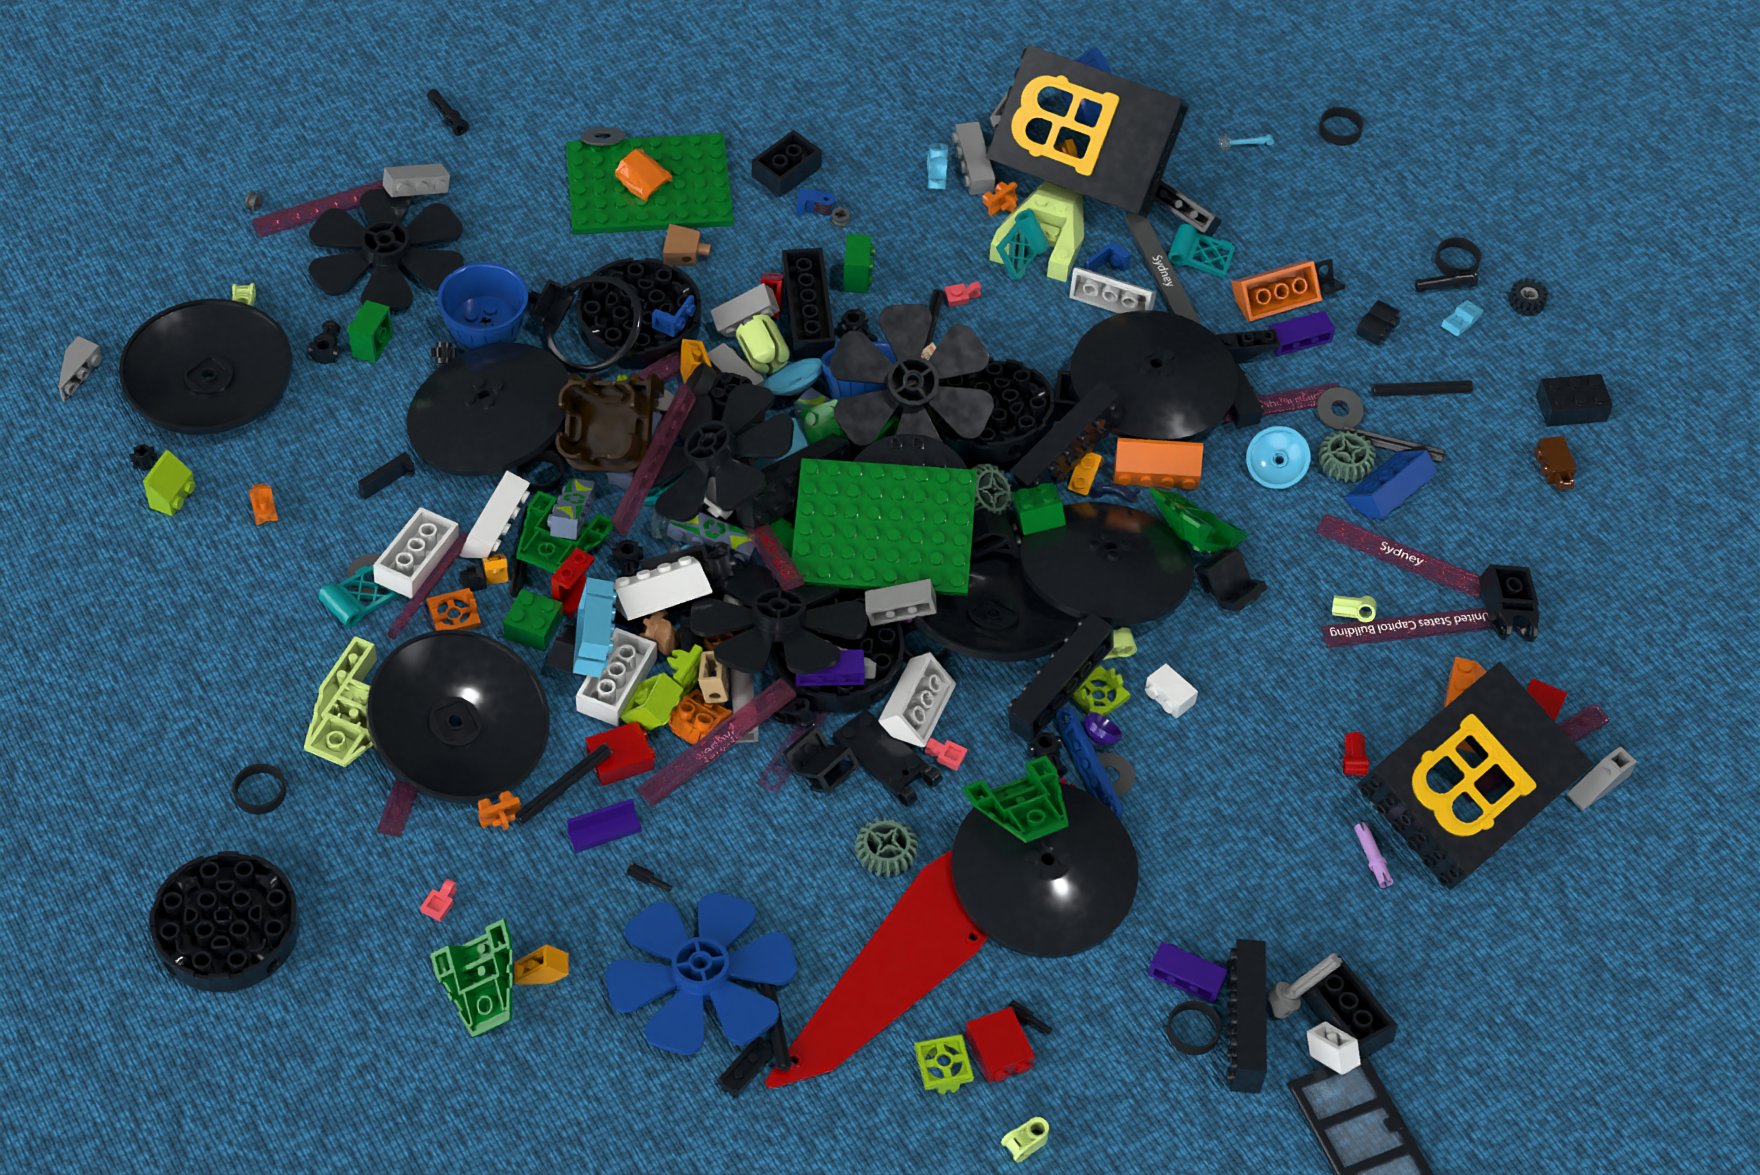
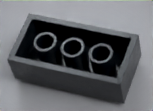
M1338 955L1337 957L1342 960L1341 966L1301 996L1322 1022L1326 1021L1357 1039L1359 1056L1362 1059L1393 1042L1398 1025L1343 958Z

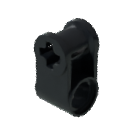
M781 694L770 712L771 717L778 723L799 726L801 728L810 727L816 721L815 713L810 710L809 700L789 694Z

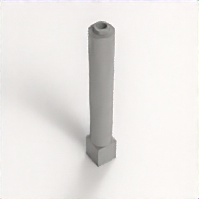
M728 594L723 597L725 602L746 607L745 603ZM729 667L734 734H737L735 735V743L758 742V721L753 675L742 673Z

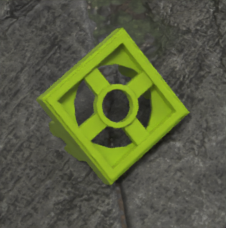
M696 644L690 653L683 650H673L672 656L675 658H667L671 668L677 670V672H673L672 677L683 688L679 696L681 700L691 692L699 679L703 649Z
M1100 665L1071 698L1087 713L1096 712L1105 717L1128 701L1131 694L1122 687L1123 679L1120 673L1115 675L1114 668L1106 671ZM1102 680L1105 681L1107 685H1105L1104 687H1095L1091 683V681ZM1086 689L1090 692L1088 696L1086 695ZM1114 689L1116 696L1114 701L1111 702L1107 698V693ZM1101 691L1105 697L1098 700L1092 696V693ZM1094 703L1103 704L1104 706H1095Z
M962 1034L914 1043L925 1091L937 1088L938 1093L944 1095L947 1090H951L952 1093L960 1088V1084L973 1082L974 1076ZM952 1048L959 1054L952 1055L948 1051ZM927 1054L932 1057L935 1056L934 1059L925 1060ZM942 1055L948 1056L951 1063L948 1066H941L938 1064L937 1058ZM962 1062L960 1071L955 1076H952L950 1068L954 1063ZM937 1067L943 1071L944 1078L941 1079L933 1076L927 1068Z

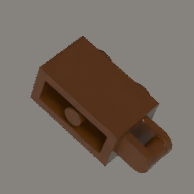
M1564 436L1540 438L1537 447L1534 449V456L1539 461L1541 474L1543 477L1545 476L1547 484H1555L1558 491L1573 489V477L1577 468Z

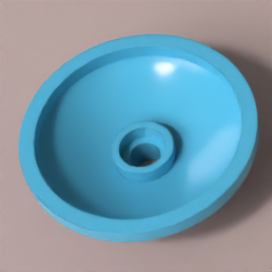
M809 358L791 363L773 373L765 381L764 387L770 389L776 396L801 395L821 375L823 371L822 361L817 358Z
M1284 426L1270 427L1258 433L1249 444L1246 454L1247 467L1252 477L1259 484L1270 489H1286L1297 484L1306 475L1311 461L1310 449L1304 437L1294 429ZM1278 458L1284 459L1281 464H1277L1276 460Z

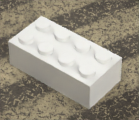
M420 507L373 565L374 582L413 599L458 543V523Z
M615 628L613 637H610L614 644L612 653H607V656H609L607 669H602L600 678L586 677L576 695V706L578 712L618 727L622 720L620 715L639 682L646 679L657 659V643Z

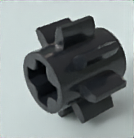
M436 342V348L431 347V358H436L437 364H445L452 358L457 357V349L452 348L451 342Z
M145 444L134 447V453L129 454L134 468H139L143 471L153 468V461H158L154 447H149Z

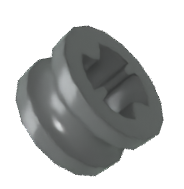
M250 191L245 199V207L258 211L263 201L262 194Z
M846 208L834 209L832 212L833 225L836 227H846L850 222V212Z

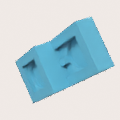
M1466 300L1457 306L1452 315L1443 320L1441 326L1458 337L1483 314L1484 310Z

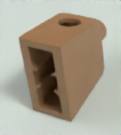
M669 224L663 249V264L668 266H695L699 255L710 257L711 244L701 243V233L699 231Z

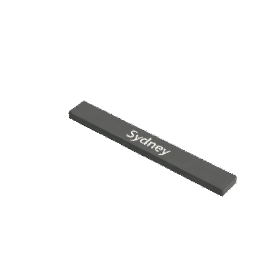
M1137 214L1125 215V222L1171 313L1184 316L1201 324L1148 218Z

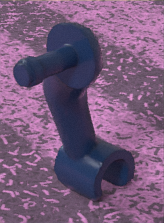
M1100 481L1090 488L1093 498H1100L1103 496V492L1117 494L1128 502H1136L1138 500L1137 494L1141 491L1139 488L1132 492L1118 485H1103Z

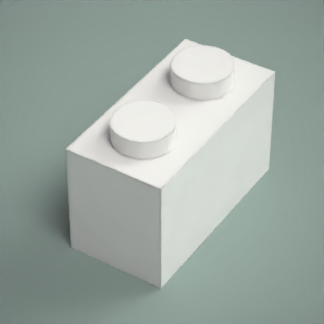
M1164 664L1147 677L1145 691L1148 696L1155 699L1167 713H1171L1176 719L1196 703L1198 691L1168 664Z
M1326 1021L1307 1031L1310 1056L1341 1075L1361 1065L1357 1039Z

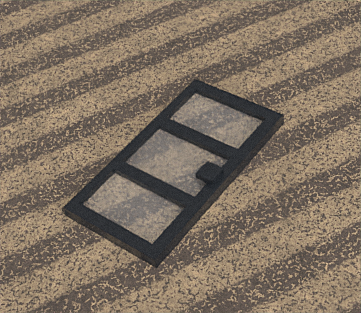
M1367 1056L1360 1059L1361 1065L1343 1075L1330 1067H1326L1287 1083L1290 1092L1336 1175H1434Z

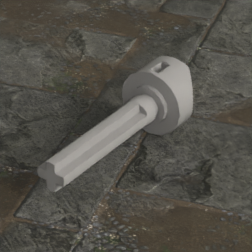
M1332 953L1293 984L1279 982L1269 989L1266 993L1270 999L1274 1016L1285 1019L1295 1012L1301 1004L1299 996L1341 966V958H1338L1336 953Z

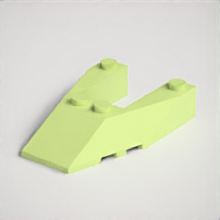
M1044 181L1007 216L997 229L991 242L989 260L1004 264L996 247L1015 225V217L1020 212L1030 209L1033 210L1047 237L1049 246L1054 247L1048 263L1047 277L1066 282L1084 241L1083 194ZM1019 232L1016 233V242H1019ZM1007 244L1006 247L1004 248L1005 251H1006V253H1007L1008 255H1009V245H1010V244Z
M354 636L319 687L318 700L314 706L313 719L310 723L304 745L305 751L346 767L373 745L366 721V701L370 686L362 683V681L377 661L375 644Z

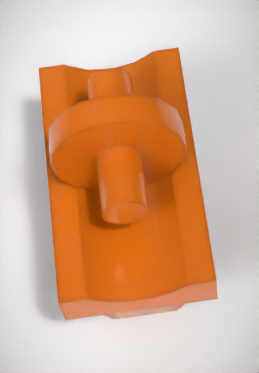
M1000 182L995 188L996 194L991 192L983 194L982 203L988 207V214L993 217L1001 210L1004 211L1006 209L1012 212L1016 209L1018 198L1015 193L1017 187L1015 182H1011L1009 185Z
M265 483L253 485V489L249 490L256 525L266 521H278L271 485L266 486Z
M510 791L503 792L498 796L500 803L492 805L490 799L480 800L478 802V814L481 827L484 828L489 825L497 827L502 825L504 831L509 830L508 822L516 820L515 814L520 810L518 796L514 797Z

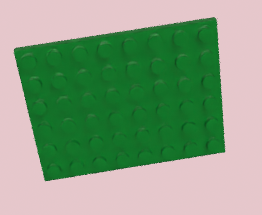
M724 133L625 138L621 142L611 145H591L583 141L566 142L572 235L668 230L669 224L685 228L734 226ZM635 149H643L648 156L672 175V180L670 182L667 181L650 195L646 202L630 192L622 184V181L615 176V171L621 160Z
M802 458L791 559L792 570H790L796 576L789 579L790 584L875 590L931 579L936 594L968 596L977 470Z

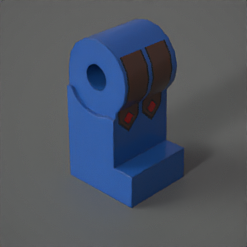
M799 188L796 215L804 216L805 212L819 213L823 216L832 214L835 206L833 194L819 190Z

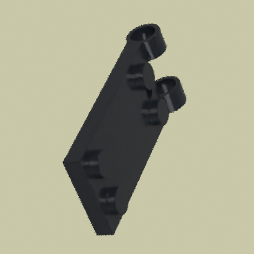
M867 709L833 733L832 739L840 746L850 747L859 764L887 788L905 807H909L918 799L915 791L908 786L917 778L921 777L932 788L943 780L937 768L929 766L901 740L891 737L878 722V719Z

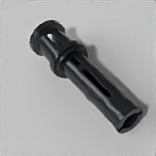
M437 89L430 90L427 98L443 115L444 122L452 127V132L455 135L461 136L465 134L469 128L468 122L461 118V114L457 110L451 108Z
M1475 268L1466 272L1454 271L1451 275L1415 280L1417 293L1448 287L1460 289L1461 286L1472 285L1474 287L1478 285V275Z

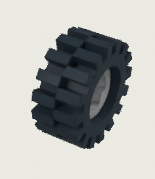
M1525 278L1524 282L1520 279L1512 286L1508 299L1510 301L1509 305L1510 307L1513 306L1512 310H1518L1520 315L1522 312L1525 313L1524 316H1528L1529 313L1531 316H1535V313L1538 315L1545 307L1548 290L1545 291V286L1541 287V282L1535 283V279L1529 281V278Z

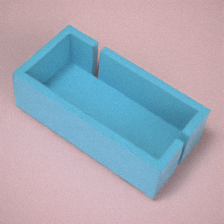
M587 577L578 606L573 673L600 678L602 669H607L609 660L607 653H612L614 641L610 640V637H613L615 624H611L616 613V608L612 607V605H615L617 592L613 591L614 582Z

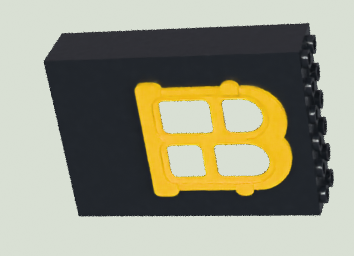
M1028 44V47L1022 52V63L1015 71L1014 84L1008 90L1007 103L1003 105L1000 111L1001 119L999 124H996L994 127V137L992 143H989L987 146L986 158L1147 218L1190 104L1180 98ZM1044 87H1056L1073 94L1072 103L1065 117L1045 111L1038 105V94ZM1084 98L1100 103L1103 106L1098 122L1093 128L1075 121L1080 102ZM1034 118H1043L1051 121L1053 124L1047 142L1044 145L1032 142L1026 136V126ZM1064 126L1090 136L1091 140L1084 158L1078 159L1054 149V144L1061 127Z
M1499 661L1371 770L1356 785L1359 787L1362 795L1374 804L1377 812L1389 821L1393 830L1405 839L1408 847L1420 856L1424 865L1436 874L1440 883L1451 890L1471 875L1584 774L1593 763ZM1465 740L1483 760L1478 767L1471 768L1457 753L1455 748L1461 741ZM1444 756H1448L1464 773V779L1447 793L1439 794L1428 786L1426 774ZM1488 769H1491L1509 789L1495 804H1490L1474 786V782ZM1462 792H1467L1483 810V814L1472 823L1460 821L1452 810L1453 801Z

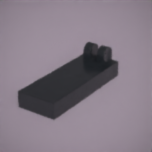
M403 452L359 480L360 496L366 500L403 475H414V462L410 459V456Z
M760 1036L752 1041L719 1077L718 1084L722 1086L721 1090L725 1093L730 1091L729 1095L733 1098L738 1097L775 1056L773 1045Z

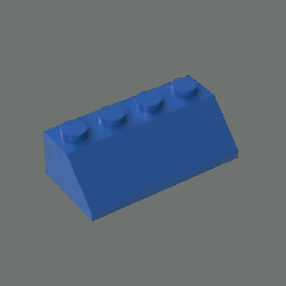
M1427 450L1398 451L1345 495L1344 498L1368 518L1384 519L1390 515V511L1395 507L1402 505L1408 496L1415 494L1422 484L1428 483L1431 477L1437 473V470Z

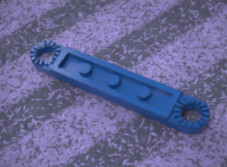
M1066 707L1059 709L1058 715H1056L1057 719L1055 720L1057 722L1056 725L1062 732L1061 735L1090 794L1102 801L1108 808L1114 807L1113 813L1120 819L1123 813L1122 804L1075 710ZM1065 716H1068V722H1065Z

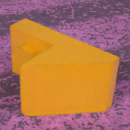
M504 553L482 558L486 583L488 585L503 583L509 580L507 559Z

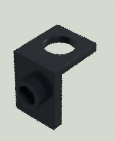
M1332 259L1314 263L1319 288L1328 294L1345 289V284L1334 278ZM1323 265H1327V274L1324 276H1320V267H1322Z

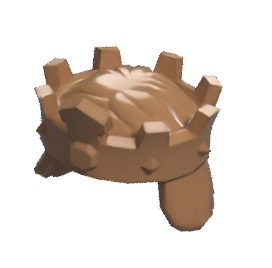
M662 609L650 613L652 616L644 619V632L640 633V637L656 642L657 649L665 656H670L672 651L677 649L681 637L680 632L671 626L668 612Z

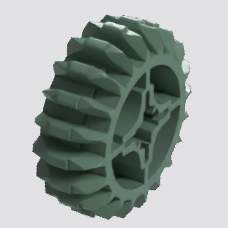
M1339 430L1337 434L1332 432L1330 436H1326L1322 444H1320L1318 452L1319 466H1323V472H1329V477L1336 476L1337 481L1341 478L1344 479L1345 483L1348 479L1355 482L1357 478L1362 480L1364 476H1368L1370 471H1372L1376 453H1374V447L1371 446V441H1365V436L1359 437L1357 432L1351 434L1349 430L1346 433Z
M979 464L971 468L970 470H977L974 511L984 507L989 512L1007 515L1006 512L1011 509L1010 505L1013 503L1010 498L1013 492L1010 491L1012 485L1007 482L1009 477L1003 476L1004 470L998 471V467L991 466V464Z
M886 817L883 818V821L875 818L873 824L867 822L865 828L861 827L859 835L856 837L855 851L857 859L861 861L863 868L868 867L869 873L874 870L877 871L878 877L882 873H886V876L889 877L891 872L898 876L900 870L906 872L908 866H912L914 859L917 857L918 842L916 841V835L911 833V826L905 827L904 821L896 823L895 817L891 821H887ZM897 839L904 845L905 850L897 843ZM868 845L873 846V849L877 851L876 854L869 849Z

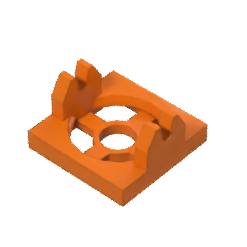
M470 588L426 598L436 631L451 629L467 631L481 627L476 600ZM454 600H462L469 606L460 608L455 606ZM442 603H447L448 608L446 611L438 614L439 606ZM452 610H457L460 612V616L450 618L448 613ZM470 614L468 619L462 623L460 622L463 615ZM447 620L454 625L445 624L442 621Z

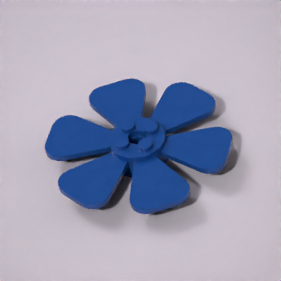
M721 893L705 895L698 904L699 937L689 939L675 906L666 902L655 903L627 923L625 936L631 945L672 962V966L628 959H619L612 962L606 969V982L611 1005L619 1012L630 1013L676 988L678 993L645 1026V1037L651 1045L685 1055L694 1054L699 1051L704 1045L705 1040L703 1001L708 1000L712 1001L728 1040L734 1044H748L778 1021L779 1009L777 1004L770 998L731 983L730 978L773 985H784L791 982L796 975V962L791 942L784 934L771 932L728 954L727 949L755 922L756 910L750 902Z

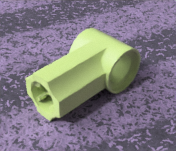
M1334 595L1332 615L1358 618L1362 622H1370L1375 618L1377 602L1370 596L1354 598ZM1367 606L1371 608V611L1366 612L1361 608Z

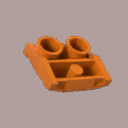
M643 149L633 150L621 160L615 171V176L622 181V184L645 202L650 195L667 181L670 182L672 180V175L648 156Z
M695 689L686 695L671 711V718L668 724L673 733L690 744L704 743L709 735L731 717L733 711L727 710L718 703H705L703 694L700 693V690Z

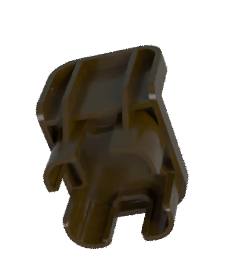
M570 373L568 383L561 389L558 405L561 410L566 412L565 433L557 432L556 434L558 451L565 456L567 462L572 467L581 472L632 473L642 469L648 462L651 454L654 399L664 397L665 382L654 373H649L646 381L636 373H631L626 381H604L595 373H589L586 379H583L577 373Z

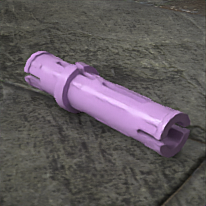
M1362 822L1363 828H1361L1360 823L1357 824L1354 830L1370 862L1368 864L1369 868L1374 872L1379 886L1385 888V881L1387 886L1392 885L1394 881L1386 867L1387 861L1381 856L1368 823Z

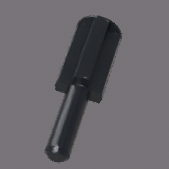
M634 862L629 865L626 875L646 885L652 883L668 892L672 890V885L654 877L652 871Z
M1014 999L1007 1008L1012 1007L1017 1019L1026 1025L1030 1022L1047 1034L1052 1032L1050 1026L1034 1017L1033 1011Z

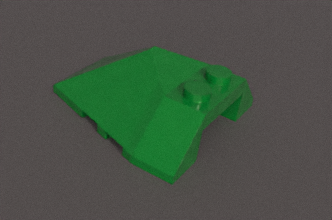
M1152 487L1149 490L1170 528L1174 530L1181 540L1193 544L1192 548L1198 552L1203 553L1205 550L1214 555L1224 547L1234 548L1247 538L1249 534L1229 521L1217 519L1215 517L1216 514L1213 512H1206L1200 509L1198 504L1176 492Z
M538 491L528 504L516 558L555 573L576 548L588 552L605 540L617 524V521L597 513L591 522H584L576 540L550 536L551 527L547 526L549 514H552L554 504H557L558 498Z
M1046 755L1025 763L1026 777L990 790L984 780H980L962 787V791L972 806L1025 843L1068 827L1058 773Z
M504 918L485 927L486 934L461 946L447 945L430 954L436 978L439 983L444 984L448 991V998L456 1004L459 1009L458 1014L472 1037H477L512 1020V938L507 920Z

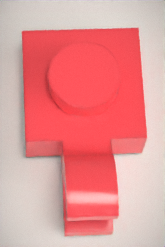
M973 282L966 288L964 283L944 287V294L949 307L969 304L970 298L981 297L980 282Z
M930 738L926 744L925 753L930 756H938V763L958 771L968 749L949 740L944 745Z
M447 879L439 892L432 889L420 907L421 912L442 922L454 904L452 897L457 891L455 887L456 882Z

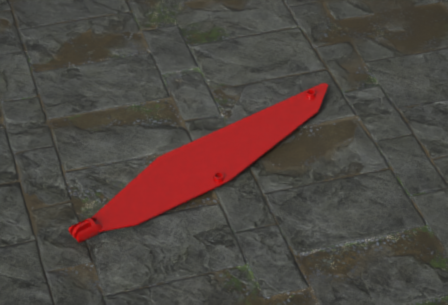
M1063 778L1060 782L1067 784L1068 780ZM952 850L921 870L788 1049L791 1061L795 1060L798 1063L792 1064L791 1069L787 1072L779 1071L776 1065L765 1081L768 1088L773 1089L833 1071L980 950L988 936L970 920L957 898L951 876ZM969 938H975L976 941H971Z

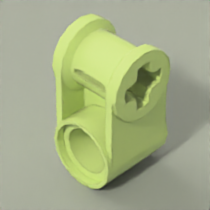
M251 283L250 285L240 286L233 284L232 300L254 306L256 301L255 284Z
M1129 628L1113 630L1114 648L1103 660L1128 657L1136 653L1137 646Z
M1032 1118L1019 1128L1006 1134L1001 1140V1144L1008 1147L1014 1155V1161L1019 1163L1047 1143L1049 1125L1043 1118ZM1040 1130L1043 1134L1034 1135L1032 1131Z

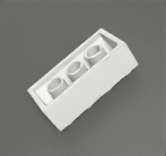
M1080 267L1074 268L1069 298L1119 314L1153 309L1156 297L1155 291Z
M506 471L469 533L460 553L461 557L488 558L491 551H497L502 542L499 540L501 534L505 536L511 526L508 523L509 520H515L521 509L518 507L519 503L524 504L530 494L527 491L530 484L528 481Z
M691 556L678 559V562L672 564H660L657 569L651 571H639L636 576L630 578H618L614 583L613 589L614 592H617L615 607L628 621L712 593L700 562Z
M930 652L911 658L878 722L891 737L919 747H925L951 696L956 682Z

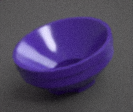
M1089 712L1084 720L1086 734L1094 743L1100 746L1118 743L1123 734L1112 721L1096 712Z

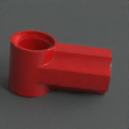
M1352 731L1349 734H1345L1343 775L1366 776L1369 769V758L1365 754V736L1360 732Z

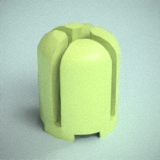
M768 315L752 316L753 320L747 322L744 326L742 323L736 331V338L754 371L763 375L776 373L787 364L790 351L775 322Z

